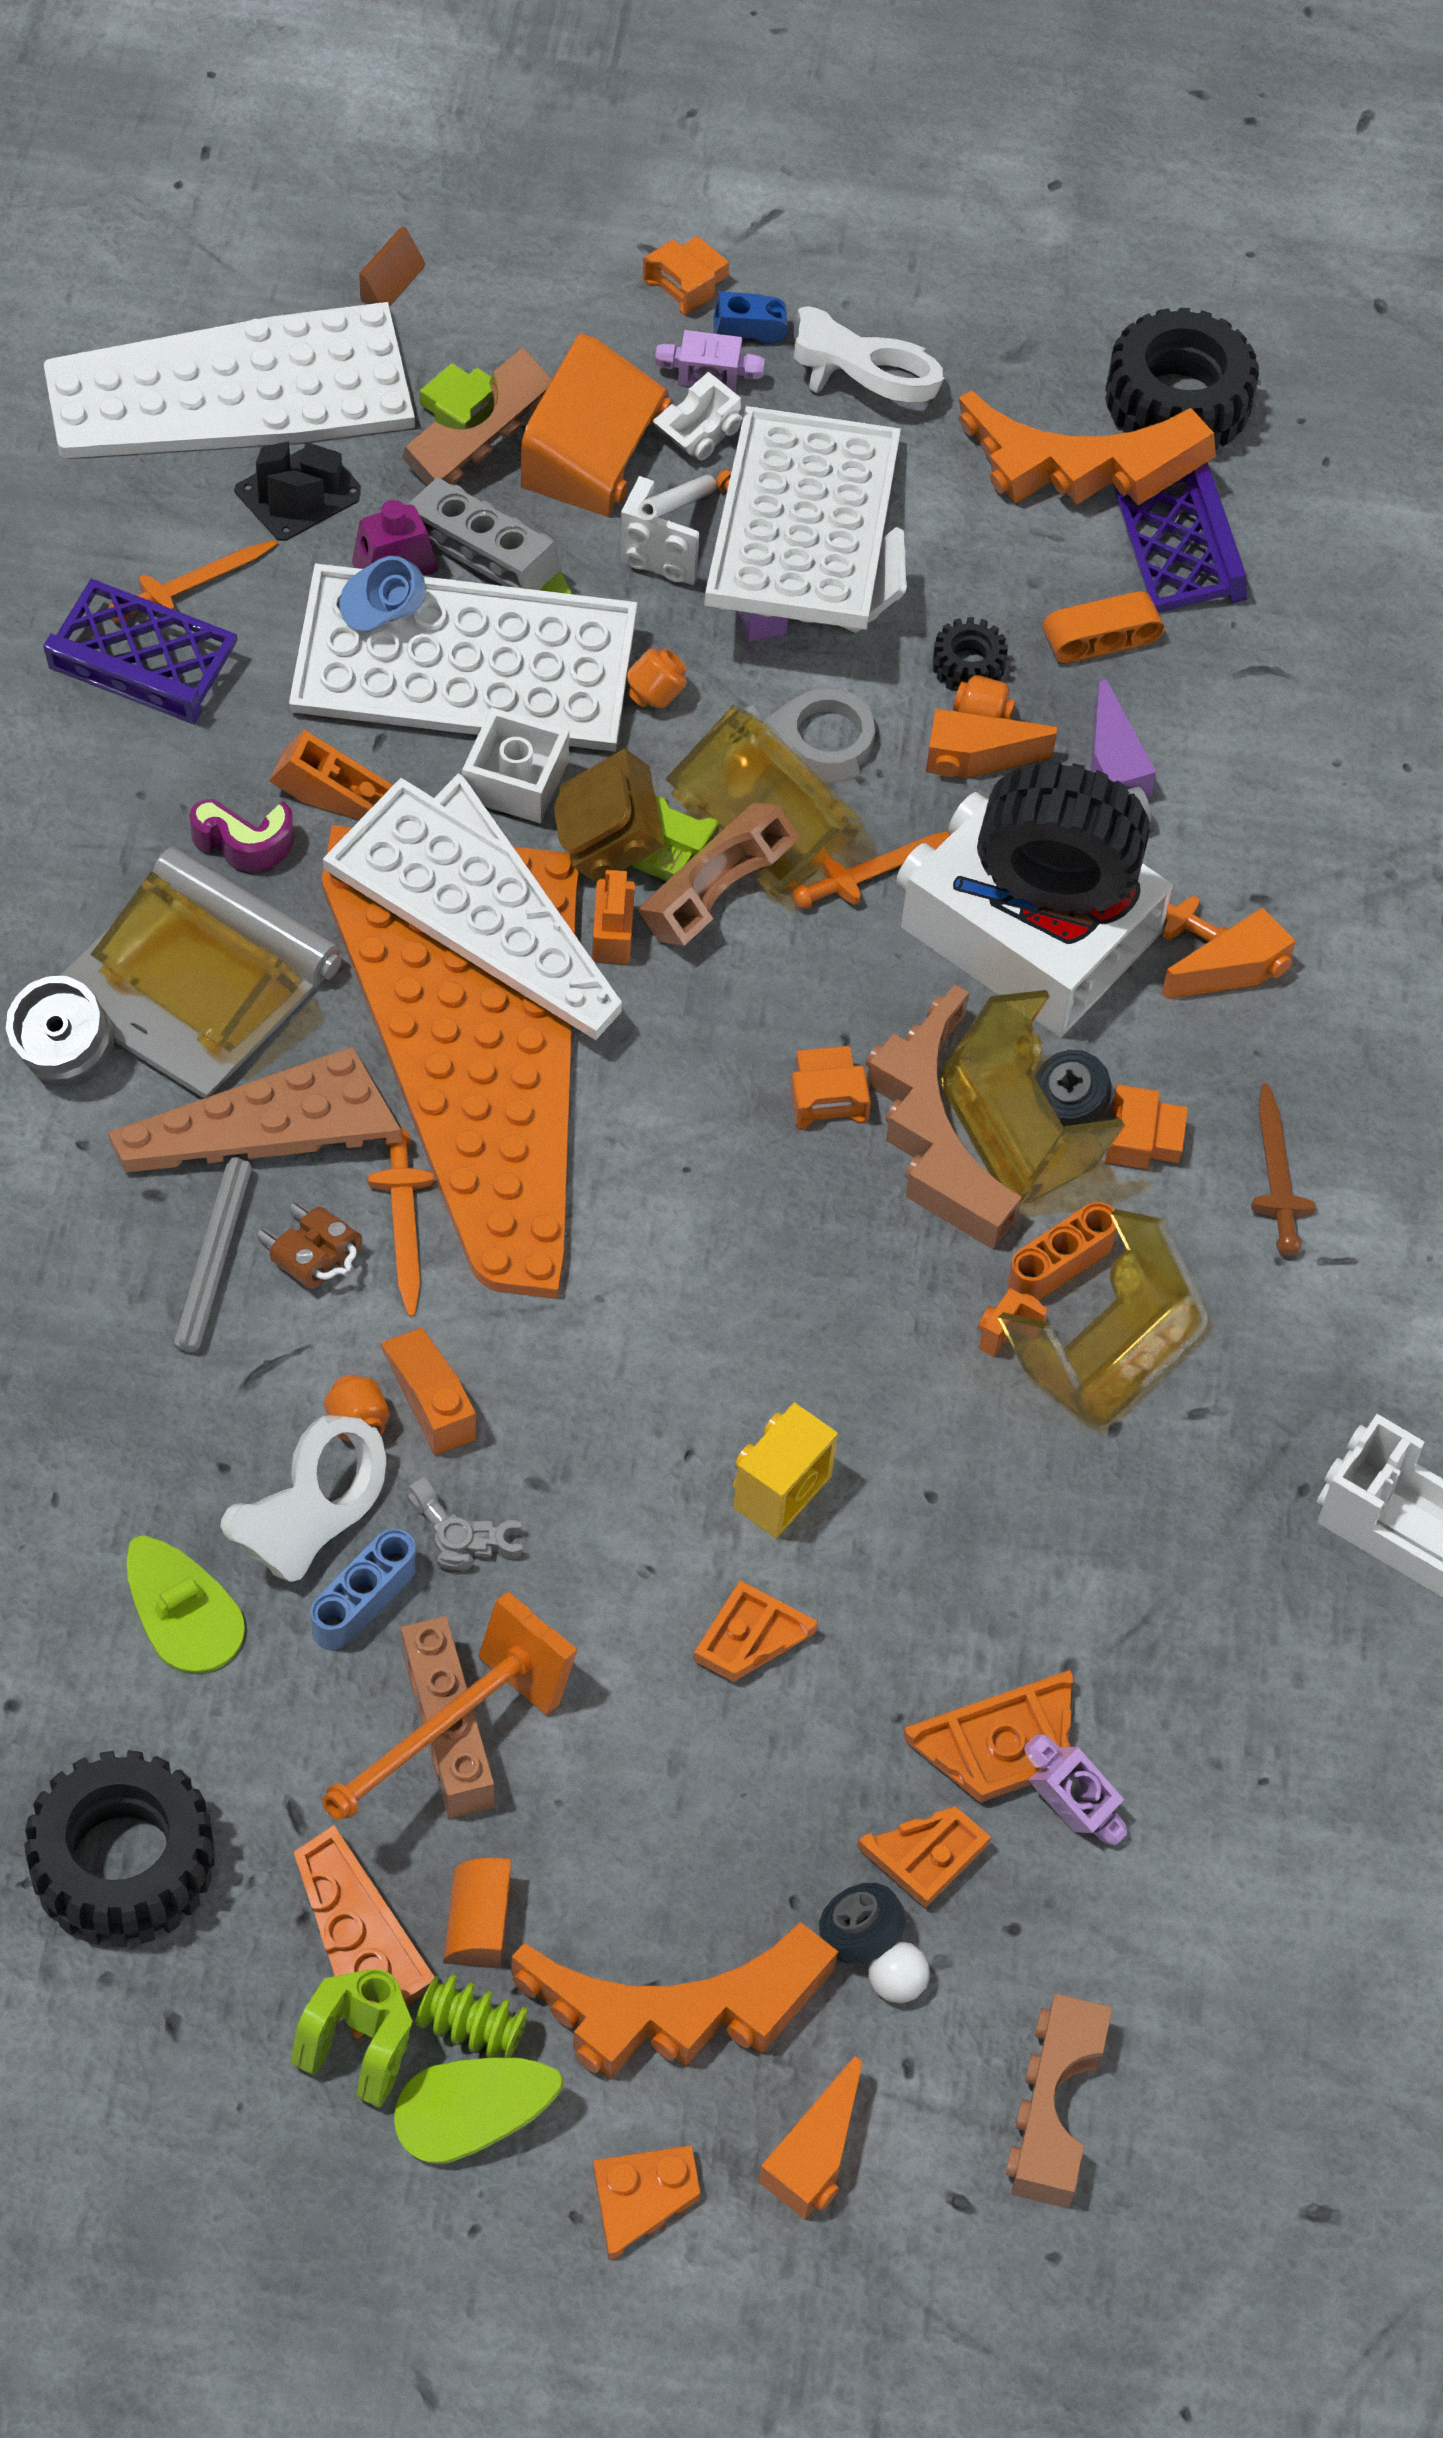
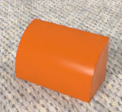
M477 1858L462 1862L455 1867L443 1963L501 1968L511 1881V1859Z

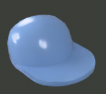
M387 556L375 561L353 575L345 584L340 596V612L343 620L351 628L367 632L379 628L392 619H401L413 615L420 609L425 599L426 585L424 577L416 565L399 556Z

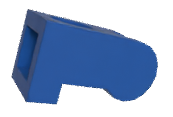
M719 291L713 316L714 334L757 339L767 344L777 343L788 334L786 304L781 299L775 297Z

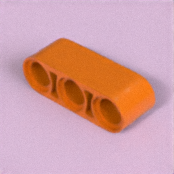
M1144 591L1132 592L1059 609L1049 614L1042 623V629L1056 659L1062 663H1071L1147 645L1159 639L1165 630L1164 623L1151 596Z
M1092 1202L1019 1249L1014 1254L1007 1282L1008 1290L1011 1288L1020 1294L1031 1295L1039 1301L1105 1257L1112 1250L1119 1223L1118 1214L1115 1209L1103 1202ZM1090 1228H1097L1102 1230L1103 1232H1095L1092 1231ZM1063 1250L1068 1252L1069 1255H1063L1058 1253L1057 1251ZM1022 1273H1031L1036 1277H1027Z

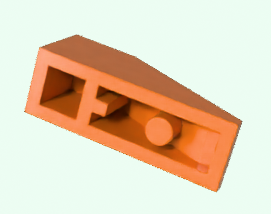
M935 708L926 772L939 774L944 777L970 778L1052 759L1058 727Z
M305 729L283 750L269 782L305 804L360 820L393 786Z
M1262 907L1168 968L1162 994L1168 999L1258 986L1270 977L1278 978L1292 964L1291 957L1296 940Z
M421 1327L382 1342L381 1349L433 1455H439L476 1440V1413L457 1375L424 1329Z
M856 2056L853 2057L761 2165L758 2182L804 2220L815 2207L822 2212L839 2191V2187L835 2183L863 2063Z

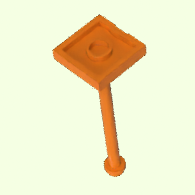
M507 1591L495 1601L478 1656L492 1670L347 1785L344 1786L340 1783L331 1785L327 1789L326 1795L322 1798L324 1809L335 1820L340 1821L343 1818H351L358 1811L357 1801L506 1682L547 1716L560 1704L578 1649L553 1628L546 1625L533 1611Z

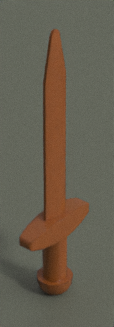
M1263 1083L1260 1094L1259 1117L1271 1194L1255 1197L1251 1203V1209L1257 1213L1276 1218L1279 1239L1276 1241L1277 1250L1285 1257H1293L1300 1252L1302 1247V1240L1296 1234L1294 1218L1312 1215L1316 1205L1311 1200L1292 1195L1280 1111L1270 1086L1267 1083Z

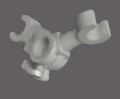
M424 1476L408 1486L412 1492L407 1496L410 1504L418 1513H424L434 1526L435 1545L441 1553L437 1557L438 1566L450 1571L460 1570L465 1572L474 1563L472 1556L490 1558L492 1552H497L506 1559L521 1557L522 1544H509L504 1540L505 1537L510 1535H520L521 1522L508 1520L501 1523L498 1527H493L492 1521L467 1522L462 1518L456 1517L455 1514L451 1516L447 1514L438 1502L432 1485Z

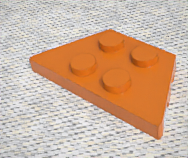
M1068 1670L904 1728L903 1737L910 1746L980 1803L1032 1785L1028 1779L1040 1769L1032 1764L1026 1756L1024 1748L1035 1735H1045L1059 1747H1070V1703L1073 1675Z

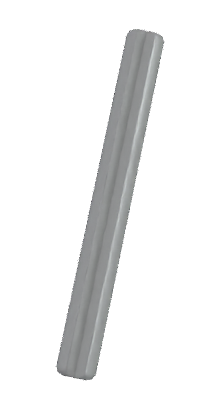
M239 1157L231 1158L230 1162L226 1164L174 1340L176 1348L187 1353H194L201 1345L251 1174V1164Z

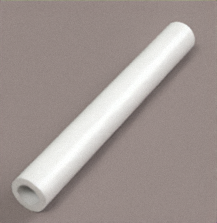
M710 475L701 476L643 500L639 504L638 512L645 520L654 519L714 493L717 488L716 480Z

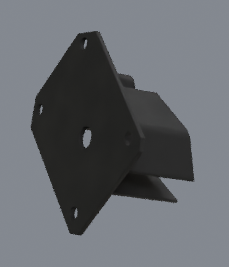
M289 442L264 446L260 449L256 460V473L236 483L234 493L276 540L286 541L359 501L360 484L342 465L341 453L312 443H306L303 449L290 455ZM245 486H251L252 488L249 489V490H246L244 487H245ZM355 489L356 492L351 493L349 490ZM285 528L290 529L289 532H283L282 530Z

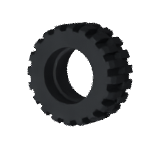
M1180 307L1178 311L1170 312V309L1166 308L1156 311L1154 316L1148 313L1138 318L1136 324L1131 323L1122 331L1121 336L1116 339L1113 346L1105 389L1106 405L1109 411L1112 412V419L1119 428L1124 426L1123 433L1164 422L1191 408L1214 432L1215 450L1218 449L1219 444L1222 447L1229 444L1247 425L1259 376L1257 356L1251 344H1246L1247 338L1239 329L1232 330L1230 322L1223 318L1219 320L1212 318V313L1203 310L1200 313L1190 312V308ZM1166 374L1186 375L1201 381L1207 388L1199 390L1177 389L1162 383L1156 377Z
M1049 761L1047 765H1040L1039 762L1026 765L1023 770L1019 767L1012 770L994 785L981 825L977 853L987 875H992L993 882L1001 889H1008L1010 895L1018 900L1025 899L1031 902V906L1041 909L1043 906L1054 908V912L1066 913L1067 910H1074L1077 914L1089 913L1092 909L1101 911L1108 909L1113 904H1118L1136 887L1149 838L1150 822L1137 796L1134 793L1129 794L1127 786L1120 781L1113 782L1110 780L1108 774L1099 770L1092 772L1086 770L1084 765L1075 763L1072 766L1062 765V762Z
M114 1750L101 1752V1760L89 1763L85 1757L72 1763L74 1771L69 1775L60 1771L49 1781L51 1793L42 1791L33 1803L35 1815L32 1814L28 1817L25 1828L27 1842L24 1846L28 1869L35 1895L39 1896L42 1908L50 1918L57 1917L59 1927L70 1935L76 1934L78 1929L82 1930L84 1941L96 1945L100 1944L102 1938H110L112 1947H127V1939L140 1937L141 1944L155 1940L154 1932L161 1928L170 1933L181 1925L179 1915L182 1912L186 1915H192L200 1905L199 1893L208 1891L212 1880L210 1868L215 1866V1849L210 1814L207 1813L206 1803L200 1790L192 1789L191 1778L181 1769L175 1770L171 1774L169 1761L158 1756L153 1757L151 1762L144 1761L143 1752L128 1750L127 1757H115ZM121 1817L141 1819L156 1826L166 1837V1847L160 1858L146 1871L130 1878L119 1880L99 1878L83 1870L75 1861L74 1853L82 1838L92 1828L110 1819Z

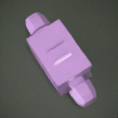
M684 330L682 347L666 343L657 345L655 364L672 370L674 367L679 368L678 385L692 387L707 372H710L736 393L738 375L744 376V379L762 378L765 359L750 353L741 355L742 337Z
M1042 1734L1035 1735L1025 1745L1026 1756L1035 1767L1040 1768L1028 1781L1073 1832L1094 1833L1102 1842L1109 1845L1118 1844L1127 1835L1126 1824L1117 1812H1113L1122 1803L1123 1797L1079 1747H1059L1049 1737ZM1065 1777H1075L1078 1779L1082 1789L1080 1798L1088 1802H1076L1073 1799L1070 1791L1072 1781L1064 1779Z

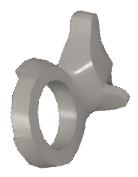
M817 688L791 700L763 721L754 705L750 704L744 707L740 722L726 723L719 730L716 741L725 782V807L736 814H741L752 803H759L761 797L788 774L828 783L844 782L861 776L859 766L868 760L875 744L874 718L869 706L850 692L834 688ZM818 713H836L845 716L853 722L860 736L849 748L840 751H822L806 743L799 734L798 727L809 716Z

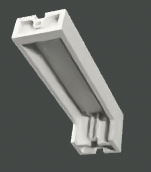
M1376 1414L1368 1428L1359 1425L1347 1445L1349 1451L1343 1460L1337 1458L1324 1479L1327 1484L1317 1499V1503L1322 1505L1317 1523L1443 1597V1479L1417 1464L1425 1441Z

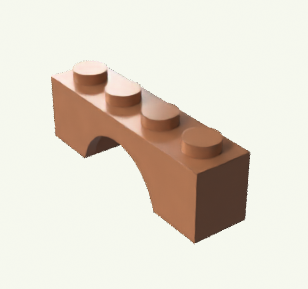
M522 347L492 374L489 385L493 394L494 408L488 419L478 426L469 429H452L434 422L405 446L402 455L403 460L427 486L437 477L454 485L464 475V472L461 470L472 460L475 464L480 463L494 449L490 445L501 435L504 439L509 438L523 424L519 419L529 411L534 413L552 379Z
M752 803L638 907L637 911L659 942L685 946L714 919L711 915V908L726 888L744 875L756 869L772 865L800 837L779 805Z
M1055 1993L1050 2010L1040 2009L1034 2037L1043 2039L1040 2055L1031 2053L1025 2083L1034 2085L1030 2101L1021 2099L1015 2129L1024 2131L1021 2147L1011 2146L1005 2175L1014 2177L1011 2189L1012 2195L1069 2209L1076 2189L1084 2145L1072 2137L1059 2121L1055 2110L1054 2093L1070 2077L1082 2072L1098 2069L1104 2052L1113 2007Z

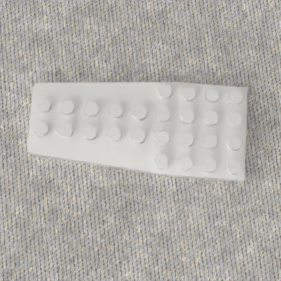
M388 302L252 319L230 325L51 358L44 362L58 452L63 458L263 446L284 442L293 444L415 428V416Z

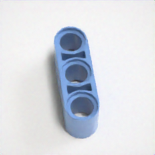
M394 1528L383 1531L315 1599L311 1606L310 1614L312 1635L318 1646L325 1650L333 1651L347 1646L411 1581L416 1570V1550L414 1539L408 1532ZM390 1554H400L405 1557L396 1562L385 1559ZM362 1585L374 1588L371 1592L365 1594L354 1591L355 1588ZM330 1617H337L343 1620L334 1626L322 1623V1621Z

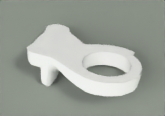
M810 306L798 309L796 320L799 324V330L796 338L794 359L802 365L813 367L809 384L810 390L819 393L833 371L843 369L848 375L869 390L892 400L925 402L935 398L945 378L943 377V368L935 358L924 352L926 348L899 339L860 337L835 322L823 310ZM877 365L900 367L920 378L895 376L878 368Z
M323 1415L314 1421L301 1435L293 1454L291 1471L293 1488L280 1491L253 1504H233L226 1510L221 1519L220 1526L223 1534L228 1540L243 1545L252 1559L267 1566L276 1577L289 1582L301 1580L320 1548L341 1531L358 1521L372 1507L379 1496L385 1478L386 1455L382 1437L376 1427L369 1426L361 1418ZM344 1433L355 1446L357 1456L356 1475L345 1494L341 1498L330 1502L319 1489L316 1475L318 1459L324 1446L331 1438Z

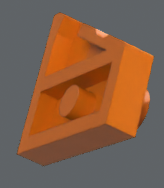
M740 1580L694 1651L693 1661L735 1682L813 1636L817 1630L818 1621Z
M954 1806L935 1812L927 1819L916 1818L901 1823L898 1829L874 1837L872 1833L863 1835L858 1841L857 1848L926 1908L990 1844L991 1836L959 1808Z
M692 2145L593 2160V2171L608 2260L616 2259L623 2254L626 2247L646 2233L649 2236L663 2226L666 2219L674 2213H681L700 2200V2188Z

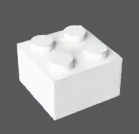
M491 707L462 769V776L485 807L541 823L569 762L570 731Z

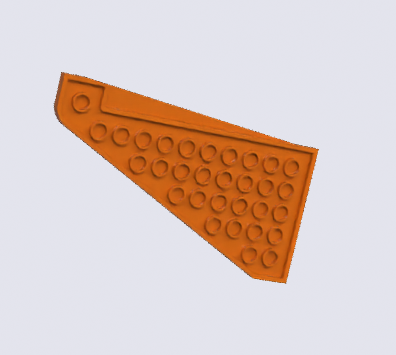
M332 825L326 855L353 827ZM513 846L575 935L576 894L580 871L573 867L571 853ZM323 869L321 879L323 893L471 1272L481 1284L497 1292L558 1299L564 1261L572 1025Z

